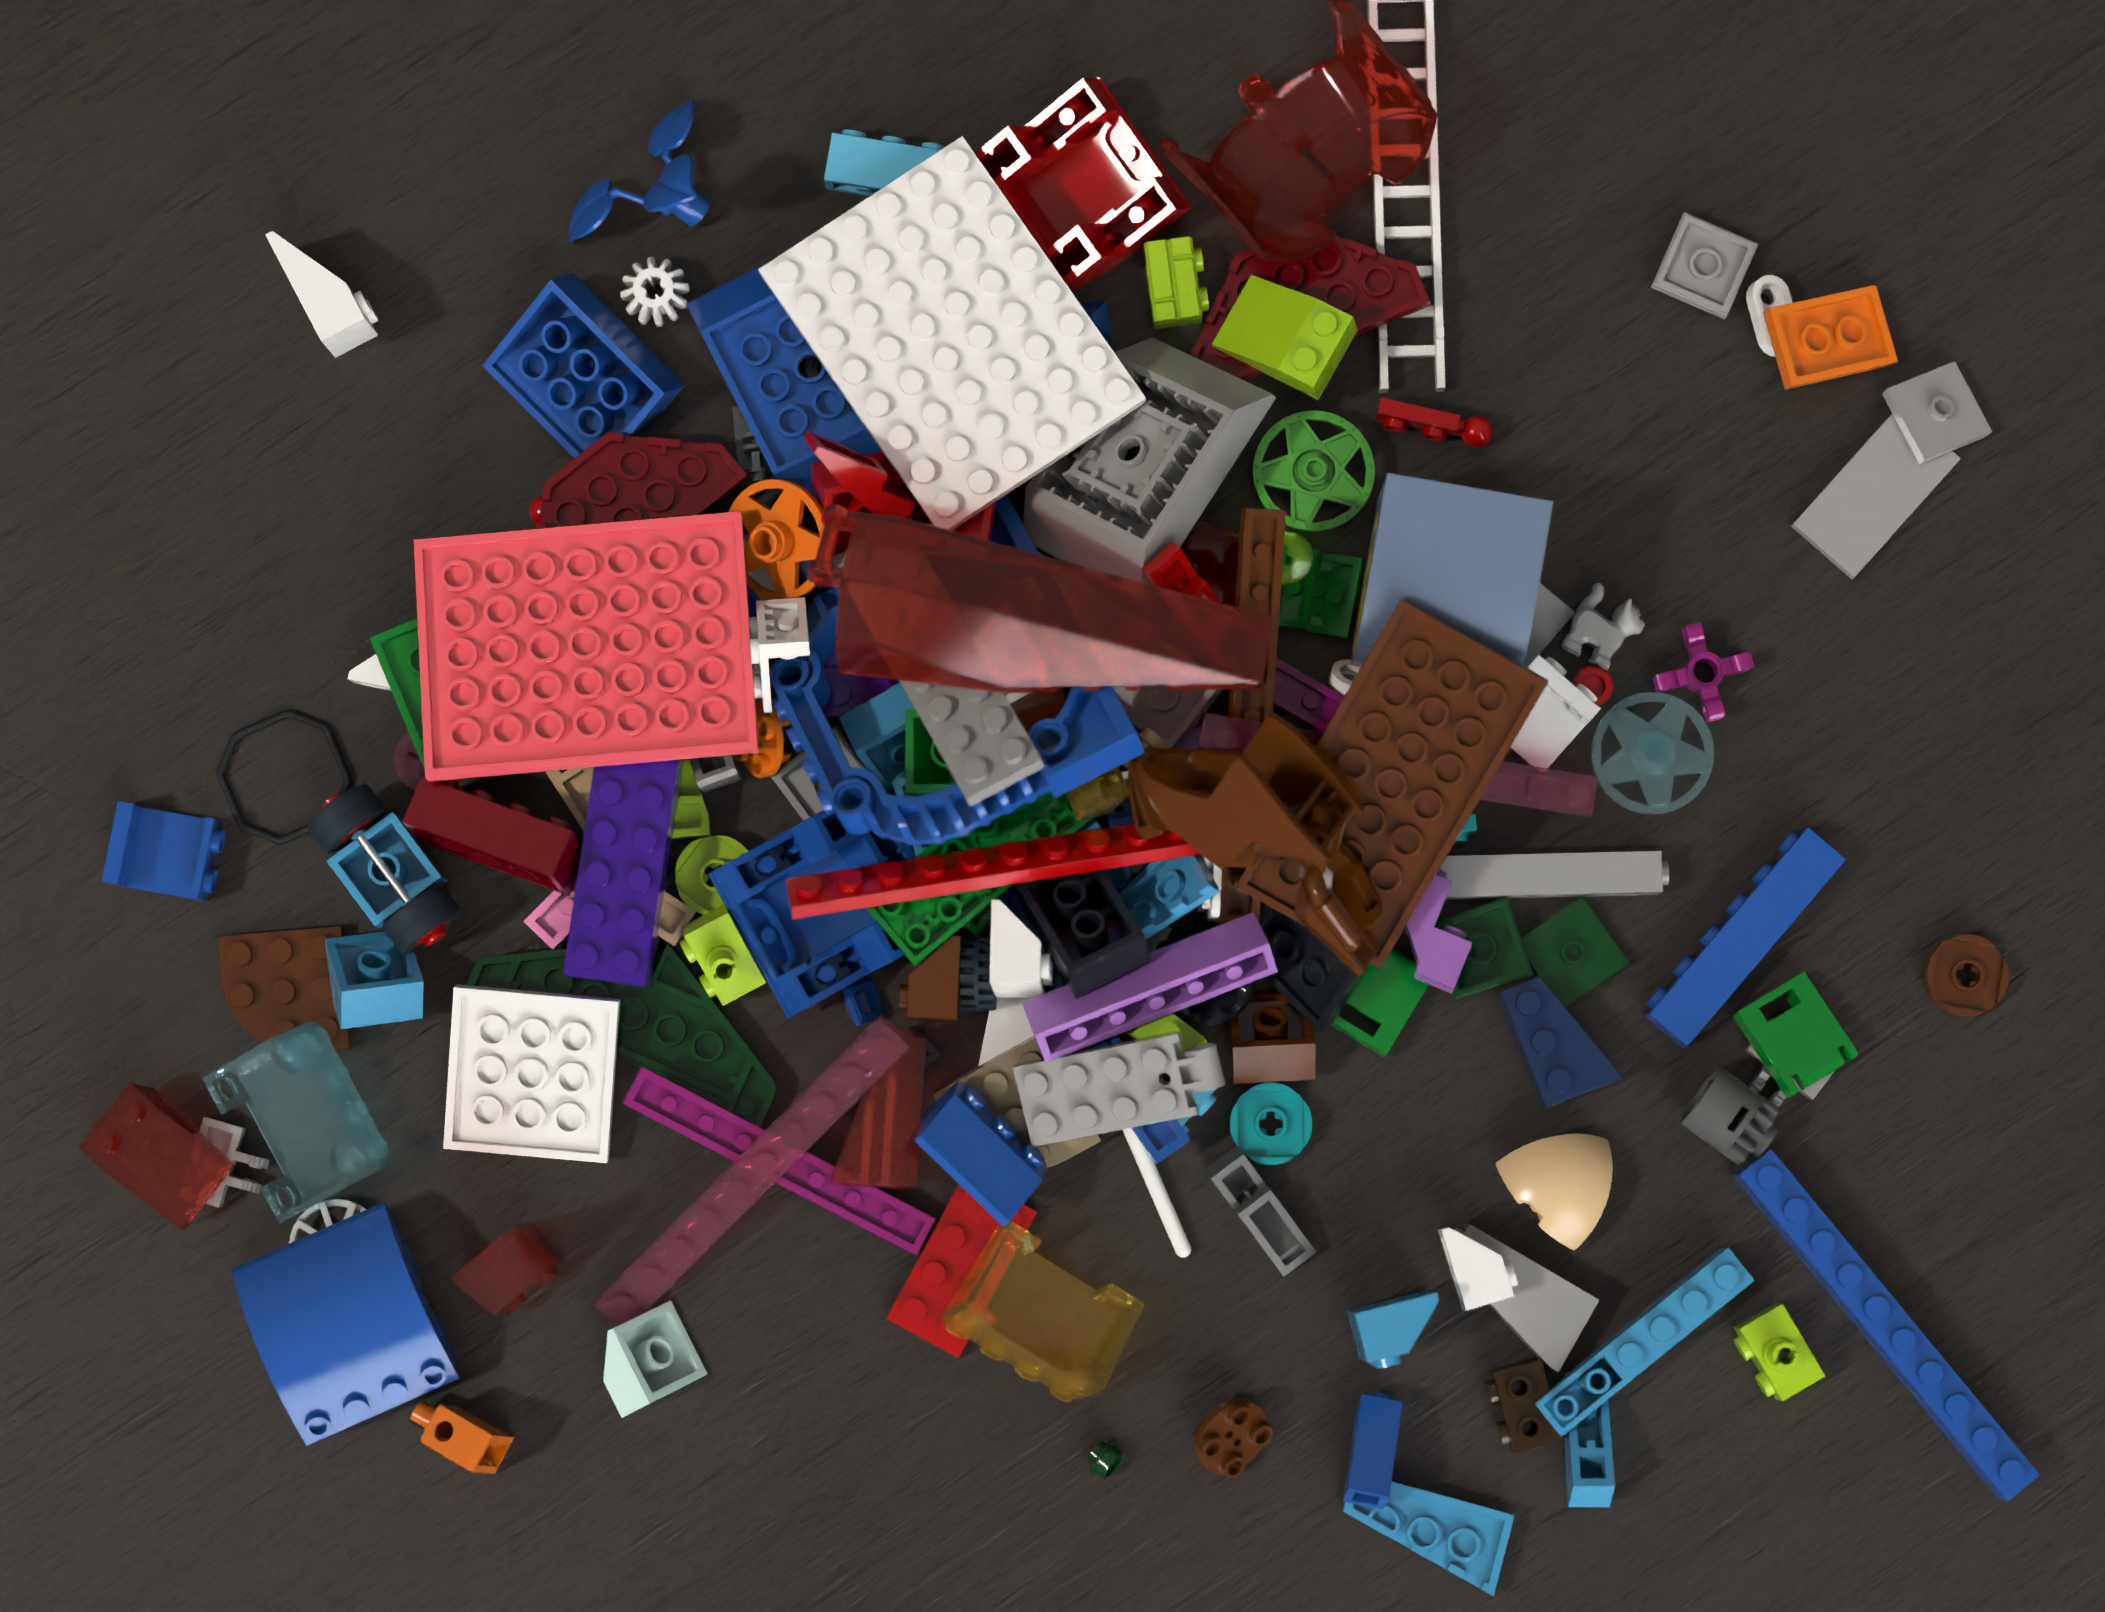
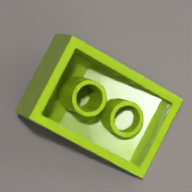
M1251 275L1215 337L1212 346L1319 400L1358 329L1353 316L1317 298Z

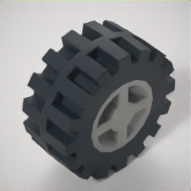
M962 937L959 974L962 1010L985 1011L996 1009L997 997L990 985L991 937Z

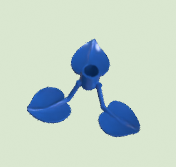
M693 99L677 106L666 114L656 125L648 143L649 153L654 157L662 154V159L667 165L660 177L648 190L646 196L643 197L620 188L612 189L613 183L609 179H603L595 183L581 196L573 210L569 223V241L574 244L575 239L582 238L599 227L607 217L612 207L613 199L617 197L640 203L648 212L661 211L666 216L673 213L688 226H694L702 220L708 211L709 200L694 190V161L688 154H682L673 160L671 157L672 149L679 147L683 143L691 128L695 111V101Z

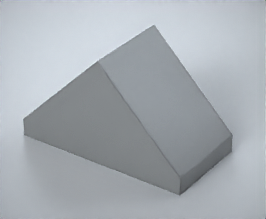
M733 755L690 759L696 782L704 794L742 780Z

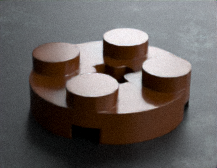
M1962 934L1940 942L1928 956L1924 968V982L1928 990L1929 999L1943 1011L1960 1017L1977 1016L1990 1010L2004 997L2008 988L2009 967L2005 958H2002L2000 952L1990 940L1978 935ZM1964 964L1971 965L1970 971L1977 974L1976 981L1969 982L1967 987L1962 986L1961 980L1956 978V971L1962 970Z

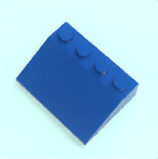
M573 273L551 279L482 365L573 458H576L607 432L639 437L666 410L685 387V384Z

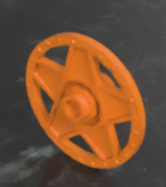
M763 480L750 485L742 491L733 502L729 512L741 511L743 524L750 535L744 543L747 585L758 597L766 600L800 598L808 594L822 580L831 557V530L823 508L808 490L789 480ZM766 489H784L772 508L753 497L756 493ZM804 503L815 518L819 534L802 526ZM818 559V563L810 578L799 587V561ZM766 568L776 592L762 587L748 573Z

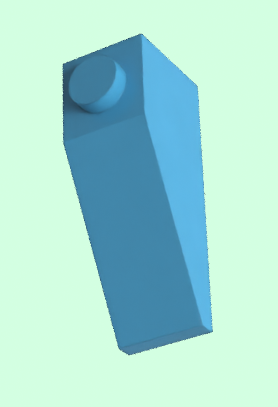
M1608 1400L1565 1434L1568 1507H1610L1615 1489Z

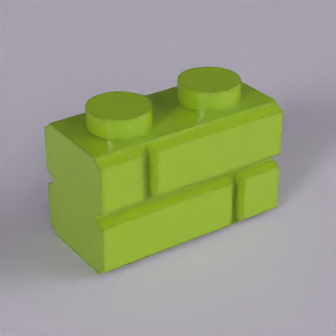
M1190 236L1144 243L1143 251L1154 329L1202 323V312L1209 311L1207 288L1199 287L1197 272L1204 271L1201 247L1193 248V240Z

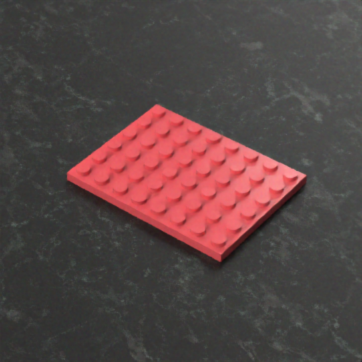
M741 511L414 540L424 764L427 781L759 753L754 673L750 645L751 634L743 516Z

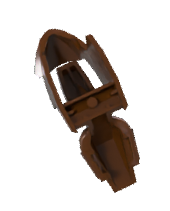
M1271 713L1244 751L1144 748V754L1130 760L1128 768L1129 802L1135 829L1140 838L1148 840L1163 834L1166 830L1177 833L1221 870L1224 867L1253 868L1261 856L1286 857L1296 860L1304 866V870L1300 880L1295 915L1313 935L1318 937L1356 975L1360 976L1365 972L1378 952V948L1367 927L1381 915L1383 911L1381 908L1382 903L1359 858L1355 857L1352 851L1341 843L1346 823L1351 816H1360L1364 812L1363 806L1332 765L1298 729L1278 714ZM1206 789H1210L1214 792L1211 794ZM1290 791L1304 796L1298 804L1287 807L1281 801Z

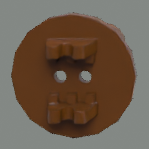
M1225 1397L1220 1402V1405L1206 1416L1199 1429L1197 1428L1192 1434L1195 1437V1456L1201 1466L1216 1475L1224 1474L1229 1479L1240 1476L1245 1466L1272 1439L1273 1430L1268 1425V1418L1265 1412L1257 1403L1247 1398L1228 1400Z

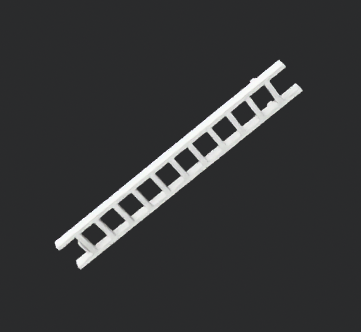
M1368 0L1375 249L1385 255L1384 239L1431 238L1432 265L1416 266L1420 278L1432 277L1433 305L1402 318L1433 317L1434 345L1387 346V324L1377 327L1379 393H1387L1389 390L1388 358L1435 357V390L1440 392L1445 390L1434 4L1433 0ZM1424 2V29L1378 30L1377 3ZM1425 41L1426 68L1379 69L1378 42ZM1426 80L1427 107L1380 108V81ZM1427 120L1428 147L1382 148L1381 121ZM1428 159L1429 185L1383 186L1382 160ZM1430 197V226L1384 227V198Z

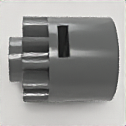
M1718 1066L1694 1095L1683 1112L1679 1124L1739 1165L1745 1161L1749 1153L1758 1158L1772 1142L1779 1129L1773 1124V1119L1779 1113V1107L1722 1066Z

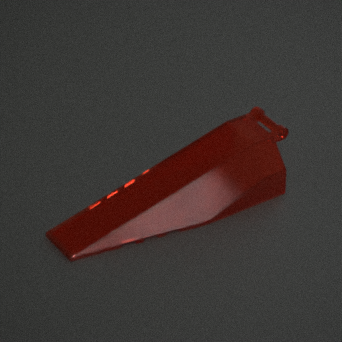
M836 504L824 507L821 518L824 527L816 559L810 563L807 578L815 585L839 588L835 640L839 673L1004 693L1057 692L1058 687L1083 686L1084 691H1099V686H1125L1126 691L1140 690L1141 685H1167L1168 690H1189L1192 688L1262 689L1273 625V617L968 536L909 516L876 512H852ZM848 531L851 532L843 568L833 567L831 564L839 532Z

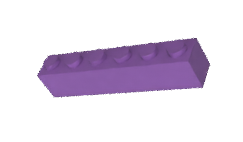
M1252 912L1148 953L1150 962L1077 999L1069 986L1065 985L1022 1002L1045 1063L1278 972L1269 942L1255 913Z

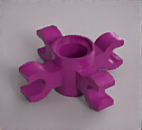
M1701 622L1685 625L1681 629V633L1690 660L1683 669L1656 674L1655 677H1652L1655 692L1657 694L1686 686L1690 691L1699 693L1705 723L1721 720L1722 717H1725V711L1716 685L1725 676L1747 672L1754 668L1751 652L1720 659L1716 654L1707 652ZM1696 663H1705L1711 668L1713 672L1711 682L1703 683L1696 679L1693 673Z

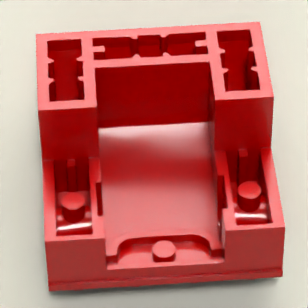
M1101 77L1082 78L1026 126H1007L975 153L1071 292L1088 284L1143 247L1144 243L1151 241L1193 207Z

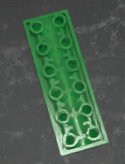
M1084 784L1057 798H1054L1052 792L1049 791L1037 797L1036 801L1030 804L1027 802L1013 809L1014 812L1008 815L1005 813L991 820L989 825L985 827L981 825L969 831V835L946 840L943 844L936 845L932 843L915 858L1077 833L1094 819L1104 807ZM1014 884L867 907L865 909L890 936L910 962L916 966L991 904V900L999 898Z

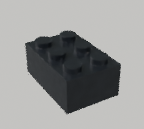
M1104 870L1015 884L1023 911L1076 999L1150 962L1145 937Z

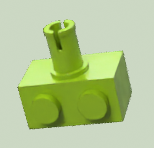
M725 904L682 926L685 939L680 941V945L690 963L699 962L705 973L699 976V979L709 998L717 995L722 1006L766 983L763 973Z
M1774 1303L1733 1327L1739 1336L1734 1339V1343L1746 1361L1752 1358L1760 1372L1755 1375V1379L1767 1397L1773 1395L1776 1400L1784 1401L1825 1377V1374L1782 1303Z

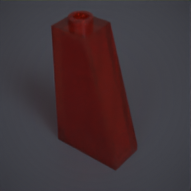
M893 1029L891 1036L885 1035L880 1040L832 1169L829 1184L913 1190L916 1188L919 1145L914 1140L921 1123L926 1038H916V1031Z

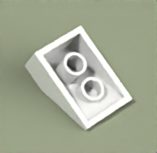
M271 231L266 234L317 335L335 358L378 336L373 326L374 323L379 321L378 317L361 291L354 293L346 282L275 232Z

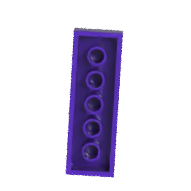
M684 759L594 767L563 975L569 978L650 989Z

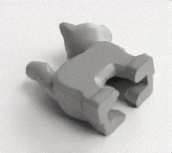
M1595 583L1592 585V592L1582 600L1576 613L1573 615L1569 633L1566 634L1561 646L1564 651L1576 657L1580 656L1582 644L1593 647V653L1588 663L1608 670L1611 665V657L1621 647L1624 639L1630 635L1640 634L1644 629L1645 623L1641 618L1640 609L1632 604V599L1630 598L1614 610L1611 621L1595 611V607L1601 602L1605 593L1604 586L1601 583Z

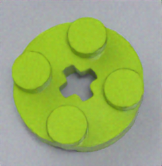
M708 836L691 842L682 851L675 866V883L684 903L701 915H705L723 905L724 903L715 886L710 887L706 884L709 877L705 874V871L709 867L717 869L720 865L723 866L748 852V850L740 842L728 836Z

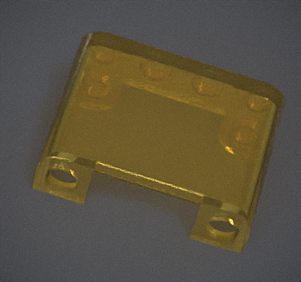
M1012 1221L1004 1227L999 1223L942 1315V1320L947 1324L945 1329L955 1337L960 1339L969 1338L981 1346L980 1350L986 1356L995 1360L1003 1359L1015 1366V1372L1024 1379L1033 1382L1038 1380L1050 1388L1049 1392L1051 1395L1061 1401L1070 1403L1073 1399L1080 1400L1104 1390L1146 1304L1112 1283L1098 1290L1093 1289L1033 1252L1032 1250L1039 1247L1041 1239Z

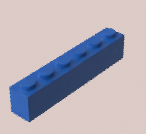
M1809 827L1802 830L1799 834L1792 830L1777 848L1782 852L1773 865L1766 861L1751 878L1756 883L1746 896L1740 892L1725 909L1730 914L1720 927L1713 923L1699 939V942L1703 945L1694 958L1687 954L1672 971L1677 978L1667 989L1660 985L1647 1000L1646 1004L1650 1009L1644 1016L1681 1048L1687 1047L1846 860Z

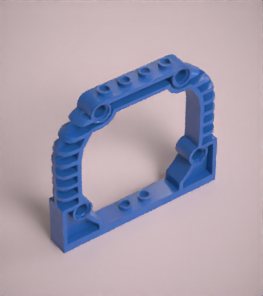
M1007 494L996 501L989 556L948 552L946 548L948 534L942 538L940 537L935 547L922 541L917 545L941 586H944L946 590L951 592L967 591L976 584L978 579L1000 580L1016 585L1031 577L1043 599L1037 605L1047 625L1050 626L1056 623L1059 632L1055 633L1054 636L1064 656L1073 654L1085 677L1072 684L1069 696L1056 719L1041 720L1034 724L1028 732V736L1045 767L971 807L957 783L919 797L895 796L886 793L881 781L873 772L864 768L850 767L823 712L824 707L830 700L832 691L830 678L824 668V664L840 640L865 624L866 621L844 582L838 580L832 584V588L822 595L818 593L813 598L814 602L806 609L810 655L798 656L794 659L780 658L771 667L769 676L778 696L772 699L771 702L780 720L783 722L789 719L793 726L786 730L787 735L796 752L804 750L808 757L801 761L811 783L819 781L823 790L816 794L826 814L829 815L835 812L844 829L853 835H863L873 831L874 834L885 840L888 838L907 843L910 846L928 843L943 844L946 840L969 835V831L981 825L985 827L991 823V820L1005 813L1008 815L1014 812L1013 809L1027 802L1030 804L1036 801L1037 797L1049 791L1052 792L1054 798H1057L1145 753L1133 724ZM1057 745L1055 748L1047 750L1050 746ZM861 804L857 808L851 810V808L855 805Z

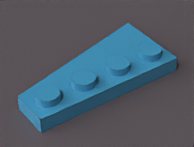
M1200 854L1151 862L1119 893V896L1146 940L1220 892Z
M1391 1481L1390 1494L1384 1509L1344 1502L1342 1511L1494 1596L1514 1514Z

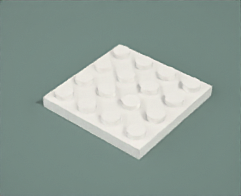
M456 984L453 990L443 1149L607 1163L610 1154L620 999Z

